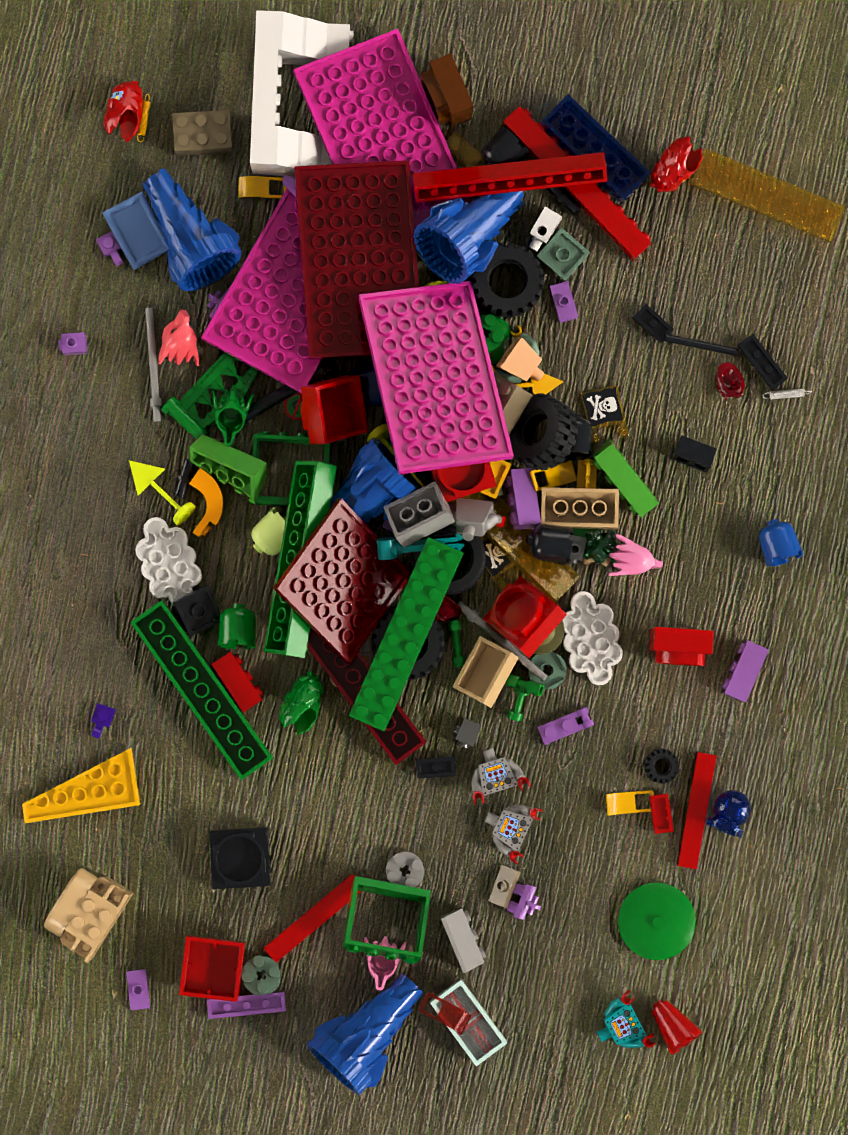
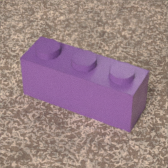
M531 468L511 469L504 480L505 487L508 488L507 503L511 507L510 522L513 524L514 530L532 529L541 524L537 492L534 489L530 476V471L533 470Z
M748 640L745 643H741L737 651L739 657L737 661L733 660L729 669L731 675L729 679L725 678L722 684L723 694L746 703L769 649Z

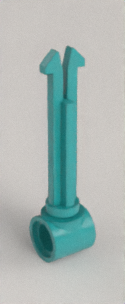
M456 533L455 537L433 539L445 544L446 542H456L463 538L462 535ZM395 537L379 538L376 540L378 559L397 558V552L402 554L422 551L427 539L418 540L403 547L399 541L396 543ZM462 543L446 544L450 547L457 548V550L459 551L465 546Z

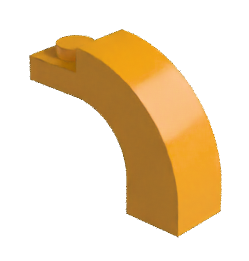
M199 468L189 484L201 492L207 502L206 513L193 531V534L201 538L202 535L206 536L210 531V523L218 527L224 512V498L216 481L207 472Z

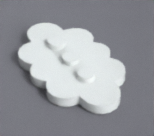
M154 517L147 520L144 524L145 538L137 543L135 551L138 559L143 561L141 573L150 580L149 589L152 595L161 599L168 597L173 605V601L193 592L192 588L197 586L202 579V571L194 564L197 556L195 550L188 546L187 533L178 527L169 528L163 519Z
M581 591L572 597L570 601L571 611L566 612L567 615L563 619L564 633L566 634L563 639V646L565 650L571 653L569 665L574 671L578 673L586 672L588 679L593 684L604 685L611 679V666L618 664L623 656L621 646L616 643L620 636L619 630L612 624L614 618L612 609L605 604H596L594 597L590 593Z

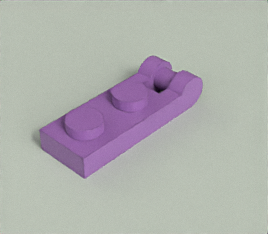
M585 707L537 727L544 745L593 726L594 722L589 718L588 708ZM581 716L583 723L578 725L575 718Z

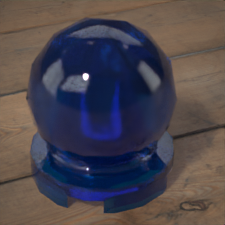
M724 791L715 800L713 807L715 816L713 818L708 817L706 825L716 827L721 832L734 837L736 835L741 839L744 831L740 829V826L747 822L751 814L750 800L740 791Z

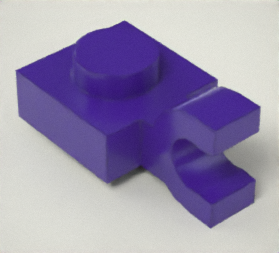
M97 703L91 722L96 723L91 736L100 739L104 726L110 728L116 709Z

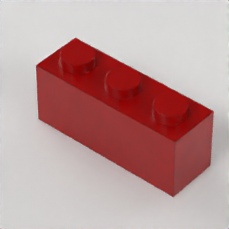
M229 652L211 665L242 712L245 713L263 701L261 696L264 694L258 685L254 687L251 682L253 677L248 669L244 671L240 664L243 662L239 655Z

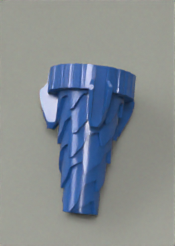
M159 169L158 173L149 177L146 182H143L142 186L149 196L152 207L159 219L157 223L166 237L164 241L169 248L167 252L171 279L177 283L181 290L194 291L205 288L222 279L236 267L241 258V249L238 246L240 237L231 227L218 218L209 223L201 208L197 209L193 200L185 195L179 183L175 184L166 169Z
M523 191L477 196L470 203H464L461 198L433 206L430 216L415 228V233L413 234L416 250L423 262L440 279L452 284L462 283L474 272H484L498 247V243L491 240L500 233L499 229L510 220L509 217L524 205V202L521 200L524 197Z
M372 438L359 450V454L348 477L341 483L340 489L331 498L330 508L337 499H343L365 524L383 513V518L387 521L388 518L383 507L420 489L421 485L411 473L399 474L395 457L381 441Z
M401 973L386 990L382 991L371 1002L368 1000L355 1014L352 1012L348 1017L341 1015L315 1029V1036L307 1044V1047L331 1074L349 1090L360 1095L367 1087H375L378 1084L389 1058L382 1052L391 1044V1038L401 1028L403 1020L413 1011L411 1007L419 1000L423 992Z

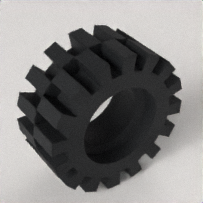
M656 749L646 757L644 771L653 782L665 784L677 777L680 763L673 752L667 749ZM658 759H665L669 763V769L664 774H659L654 768L655 762Z

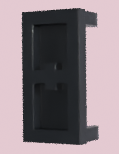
M681 435L671 460L707 473L711 468L717 448Z

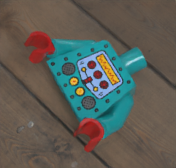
M627 990L622 996L610 1002L603 1018L607 1027L597 1031L601 1042L612 1037L615 1044L621 1047L640 1048L646 1046L651 1048L657 1044V1042L651 1043L649 1038L654 1037V1034L646 1036L631 1006L635 997L629 999L627 995L631 991Z

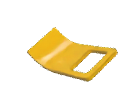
M263 176L239 177L238 198L261 197L281 199V195L269 194V180L283 181V178Z
M572 461L558 464L556 467L547 470L530 471L535 491L577 481ZM544 471L548 486L539 488L534 473Z
M654 791L606 794L607 814L651 812V809H636L635 795L649 793L651 796L654 795Z

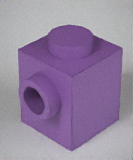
M84 332L61 334L62 339L58 340L59 350L65 356L88 354L87 336Z

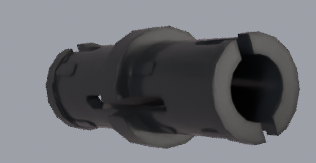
M561 187L546 188L558 200L557 203L562 204L572 215L576 214L582 207L570 196L568 191L566 192Z
M184 459L180 475L177 476L178 483L173 495L182 499L186 498L185 496L189 483L192 480L191 476L195 466L188 459Z

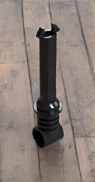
M333 358L322 359L308 385L318 381L322 382L321 379L325 381L336 378L340 374V370ZM283 385L252 403L245 424L248 425V421L298 393V391Z

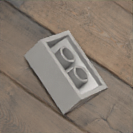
M435 481L383 507L395 538L403 547L455 522L450 507Z
M461 907L440 916L463 973L483 964V958L486 955L482 946H477L475 940L479 938L475 928L470 929L468 922L471 921L468 911H463Z

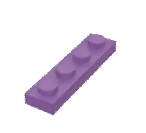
M272 992L261 996L254 994L240 995L238 1002L207 999L208 1018L286 1011L285 992Z

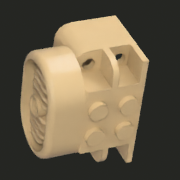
M80 868L71 878L44 922V927L60 937L61 943L73 953L75 952L85 958L84 961L88 963L97 953L134 893L107 876L98 878L87 870Z

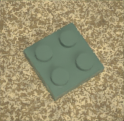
M561 228L536 258L566 282L590 252Z

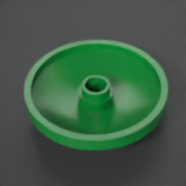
M651 882L640 885L626 896L619 909L618 928L624 943L635 954L646 959L665 960L676 956L686 948L695 931V913L689 899L679 889L666 883Z

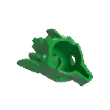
M212 390L216 424L223 433L225 445L232 446L235 435L243 428L254 394L250 395L246 405H244L243 396L240 395L238 399L232 390L227 398L225 394H222L218 403L215 391Z

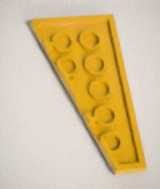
M132 748L23 803L25 823L140 805Z

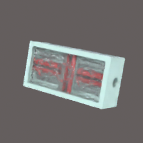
M461 978L430 1000L432 1007L475 1066H478L507 1044L505 1037Z

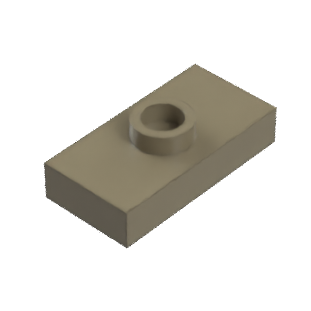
M501 865L488 901L508 908L521 872Z

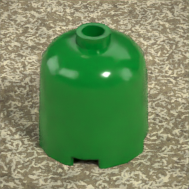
M233 604L232 608L223 610L219 623L218 646L226 649H236V646H244V650L256 648V616L254 612L244 608L243 604Z

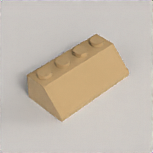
M542 488L541 524L572 529L618 530L619 489Z

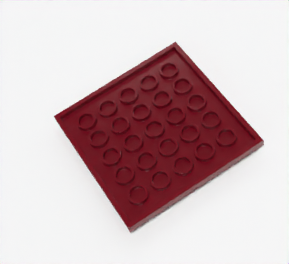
M337 499L273 589L345 663H351L412 573L398 558L379 560L376 542L379 538L343 499Z

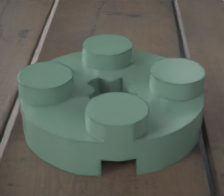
M550 652L548 654H536L532 658L531 662L540 670H544V665H547V667L551 666L553 670L550 671L551 675L542 682L528 669L531 681L544 684V689L556 688L564 681L567 667L560 655Z
M260 955L250 959L242 970L244 986L250 993L257 996L274 992L281 980L277 963L269 957ZM264 971L266 979L261 978L257 980V973Z

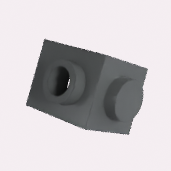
M570 535L569 539H573L570 558L565 559L567 563L577 564V561L581 562L583 559L587 538Z
M466 718L463 719L461 725L457 723L453 733L456 735L455 739L458 740L457 744L467 749L469 745L473 747L482 725Z

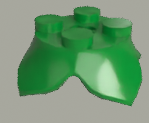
M478 311L483 331L488 333V338H485L490 361L491 364L495 365L503 355L504 343L509 339L511 329L503 319L484 311Z

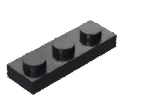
M754 334L737 345L772 391L788 379Z

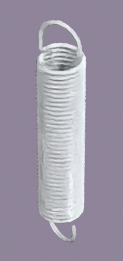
M805 389L770 391V400L804 397Z

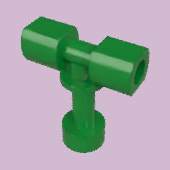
M510 673L505 685L514 687L517 697L513 710L509 709L507 718L521 722L523 713L520 711L524 697L529 696V693L541 696L545 685L533 680L529 682L522 680L521 676Z

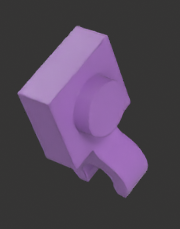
M112 231L96 239L105 258L111 255L116 266L123 264L117 252L122 248Z

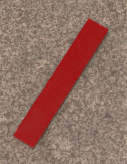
M697 752L677 866L697 869L717 755Z
M351 874L264 947V950L276 963L349 902L352 881L355 875Z

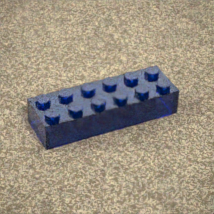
M569 94L542 120L541 124L544 126L545 131L550 136L552 135L571 156L604 152L607 182L600 183L622 204L649 178L651 172Z

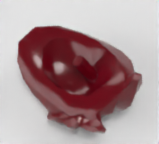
M730 362L722 363L716 372V388L720 395L726 401H728V397L739 398L743 396L745 382L740 371Z
M445 595L435 619L444 622L453 621L462 613L461 607Z

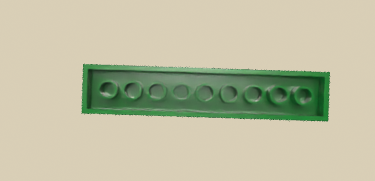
M295 461L275 584L329 511L333 496V484L336 477L335 465L318 461ZM274 590L264 652L305 658L311 627Z
M430 537L427 538L351 709L350 717L379 730H386L464 552Z
M163 600L130 622L241 781L274 758Z

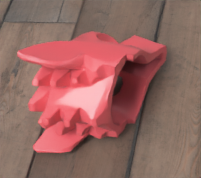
M180 310L175 320L164 328L162 347L159 352V364L163 362L165 357H168L170 362L174 358V363H177V365L181 364L184 357L186 363L193 357L196 366H199L197 338L189 324L190 317L186 310Z

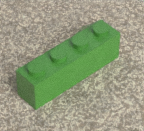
M202 434L189 447L190 462L210 475L214 473L223 484L229 483L235 487V492L240 495L244 493L250 497L249 501L255 504L267 478V463Z
M610 438L607 439L593 454L595 459L593 463L599 471L601 469L607 474L605 478L611 486L613 484L616 485L619 489L620 498L622 500L627 499L630 503L628 507L634 515L638 513L642 517L657 506L659 502L643 480L639 478L632 466L627 463L622 453L615 448Z

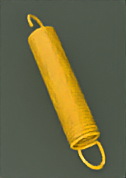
M143 100L142 118L138 128V135L145 136L151 104L149 100Z

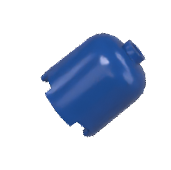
M778 519L768 521L767 526L760 531L759 542L767 567L770 565L774 567L789 562L788 558L795 556L798 559L804 555L795 530L790 523L778 522Z

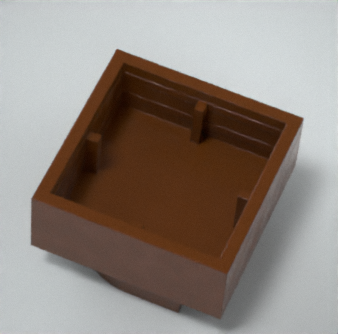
M451 53L429 63V70L420 73V80L439 126L449 122L452 128L471 120L474 105Z

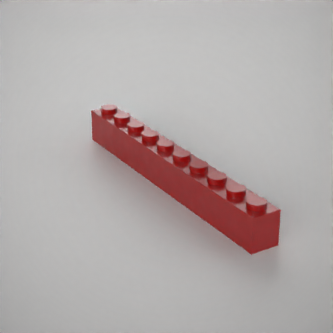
M519 106L503 121L505 129L507 128L515 135L523 147L526 146L528 148L529 154L535 160L571 156L566 149L562 150L558 146V141L552 135L548 136L544 132V126L540 122L536 123L531 118L532 114L526 108L522 109ZM598 183L563 186L562 188L570 193V196L582 206L581 208L632 261H635L651 245L650 236L645 231L641 232L636 227L637 223L631 217L627 218L623 214V208L617 203L614 204L610 200L611 196L605 190L601 191L597 187Z
M604 152L413 173L415 199L417 203L607 182Z

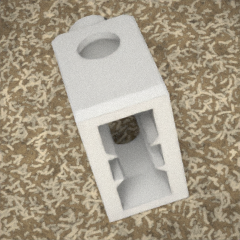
M544 207L530 232L533 237L528 246L538 251L543 242L547 244L562 220V216ZM541 227L547 229L544 235L539 234Z

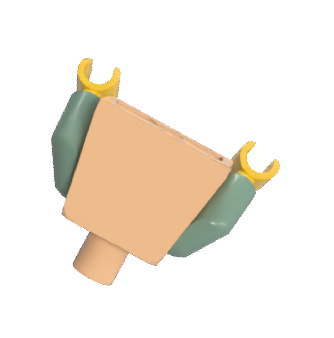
M516 325L515 327L519 330V333L515 334L510 331L514 341L495 367L492 365L494 377L498 374L512 383L527 381L531 376L538 382L543 377L544 372L537 367L542 360L539 357L540 351L537 343L528 334L522 333L521 327Z

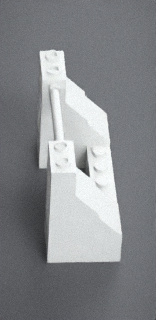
M256 10L250 166L253 175H287L295 177V166L332 164L319 135L276 126V124L280 123V113H276L277 105H280L281 94H277V87L281 86V75H278V67H282V64L306 65L349 48L350 42H353L354 31H350V24H327L282 11Z

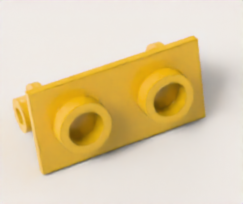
M578 460L577 488L596 489L597 467L593 463L594 460Z

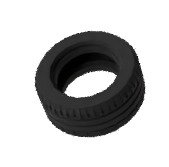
M450 524L422 539H427L428 537L432 539L455 537L457 529ZM474 536L471 541L461 540L469 548L471 562L468 569L461 576L452 579L446 595H455L467 591L480 579L485 568L486 553L479 536ZM422 551L413 552L414 567Z

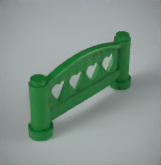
M224 352L180 401L173 396L162 407L161 411L165 415L169 414L195 439H198L202 434L206 435L208 433L206 428L216 422L214 404L211 403L208 389L223 391L226 398L233 390L239 399L240 395L244 397L248 392L259 370L251 367L250 370L245 371L243 377L238 376L234 361L240 360ZM221 375L236 377L238 382L236 385H232L230 391L224 389ZM195 403L210 405L212 411L206 413V417L201 419L198 417Z

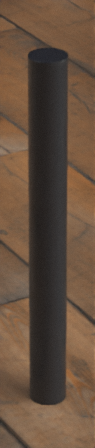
M669 334L664 335L665 342L738 356L739 349Z

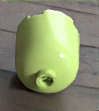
M273 507L252 529L251 536L255 542L253 547L260 554L264 552L267 555L273 556L280 553L286 516L282 518L279 514L280 510L276 507Z

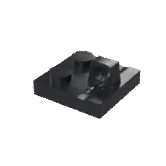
M208 585L173 601V605L189 637L220 622L221 612Z

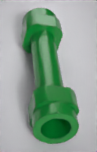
M449 621V631L452 633L455 658H453L454 667H462L465 664V657L462 656L460 621Z

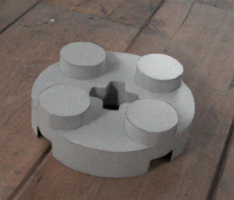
M403 851L396 853L387 862V879L390 883L416 887L424 876L423 863L412 852ZM409 866L410 874L402 876V872L399 871L400 867Z

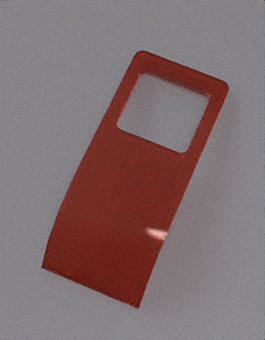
M427 992L419 1007V1012L452 1028L461 1035L472 1016L430 992ZM429 997H433L443 1003L437 1016L423 1010Z

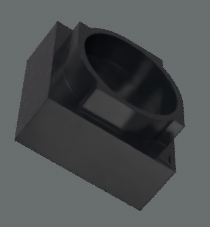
M269 827L209 831L212 889L272 885Z

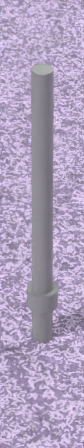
M145 308L152 394L150 407L153 408V422H161L160 407L162 406V400L159 398L153 308Z
M462 601L458 603L461 611L470 622H475L504 649L518 656V661L542 682L545 681L548 676L479 617L480 614L477 611L471 610Z

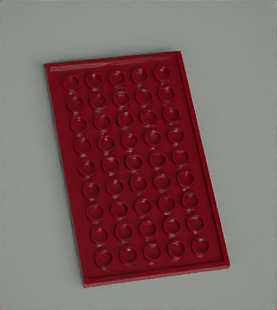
M409 160L295 166L294 175L309 359L371 355L358 299L359 295L419 287L416 245L414 244L413 237L415 229Z

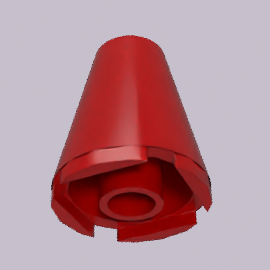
M661 999L653 1005L652 1014L671 1055L679 1052V1048L686 1047L703 1033L700 1028L668 1000L663 1002Z

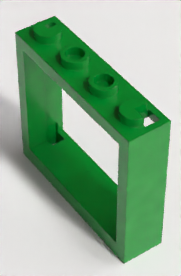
M264 431L253 435L252 456L259 459L260 442L324 445V463L330 464L331 443L310 444L308 434L296 433V436H289V433L277 432V435H269L270 432ZM259 496L255 504L252 502L250 504L288 506L289 497Z
M355 876L352 881L342 948L347 949L351 953H358L359 951L365 952L366 955L372 957L380 955L385 956L388 960L402 959L405 963H418L422 957L431 891ZM358 891L421 903L414 952L350 940Z

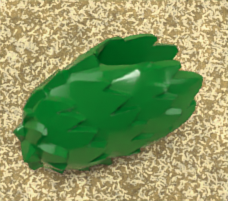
M309 670L305 675L299 676V679L294 682L290 691L284 697V702L281 705L279 720L284 728L290 723L294 724L297 735H301L304 731H309L317 720L321 698L324 694L319 675Z

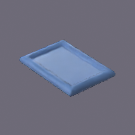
M142 191L102 212L133 270L165 254L169 250L164 241L166 237L157 223L158 219Z

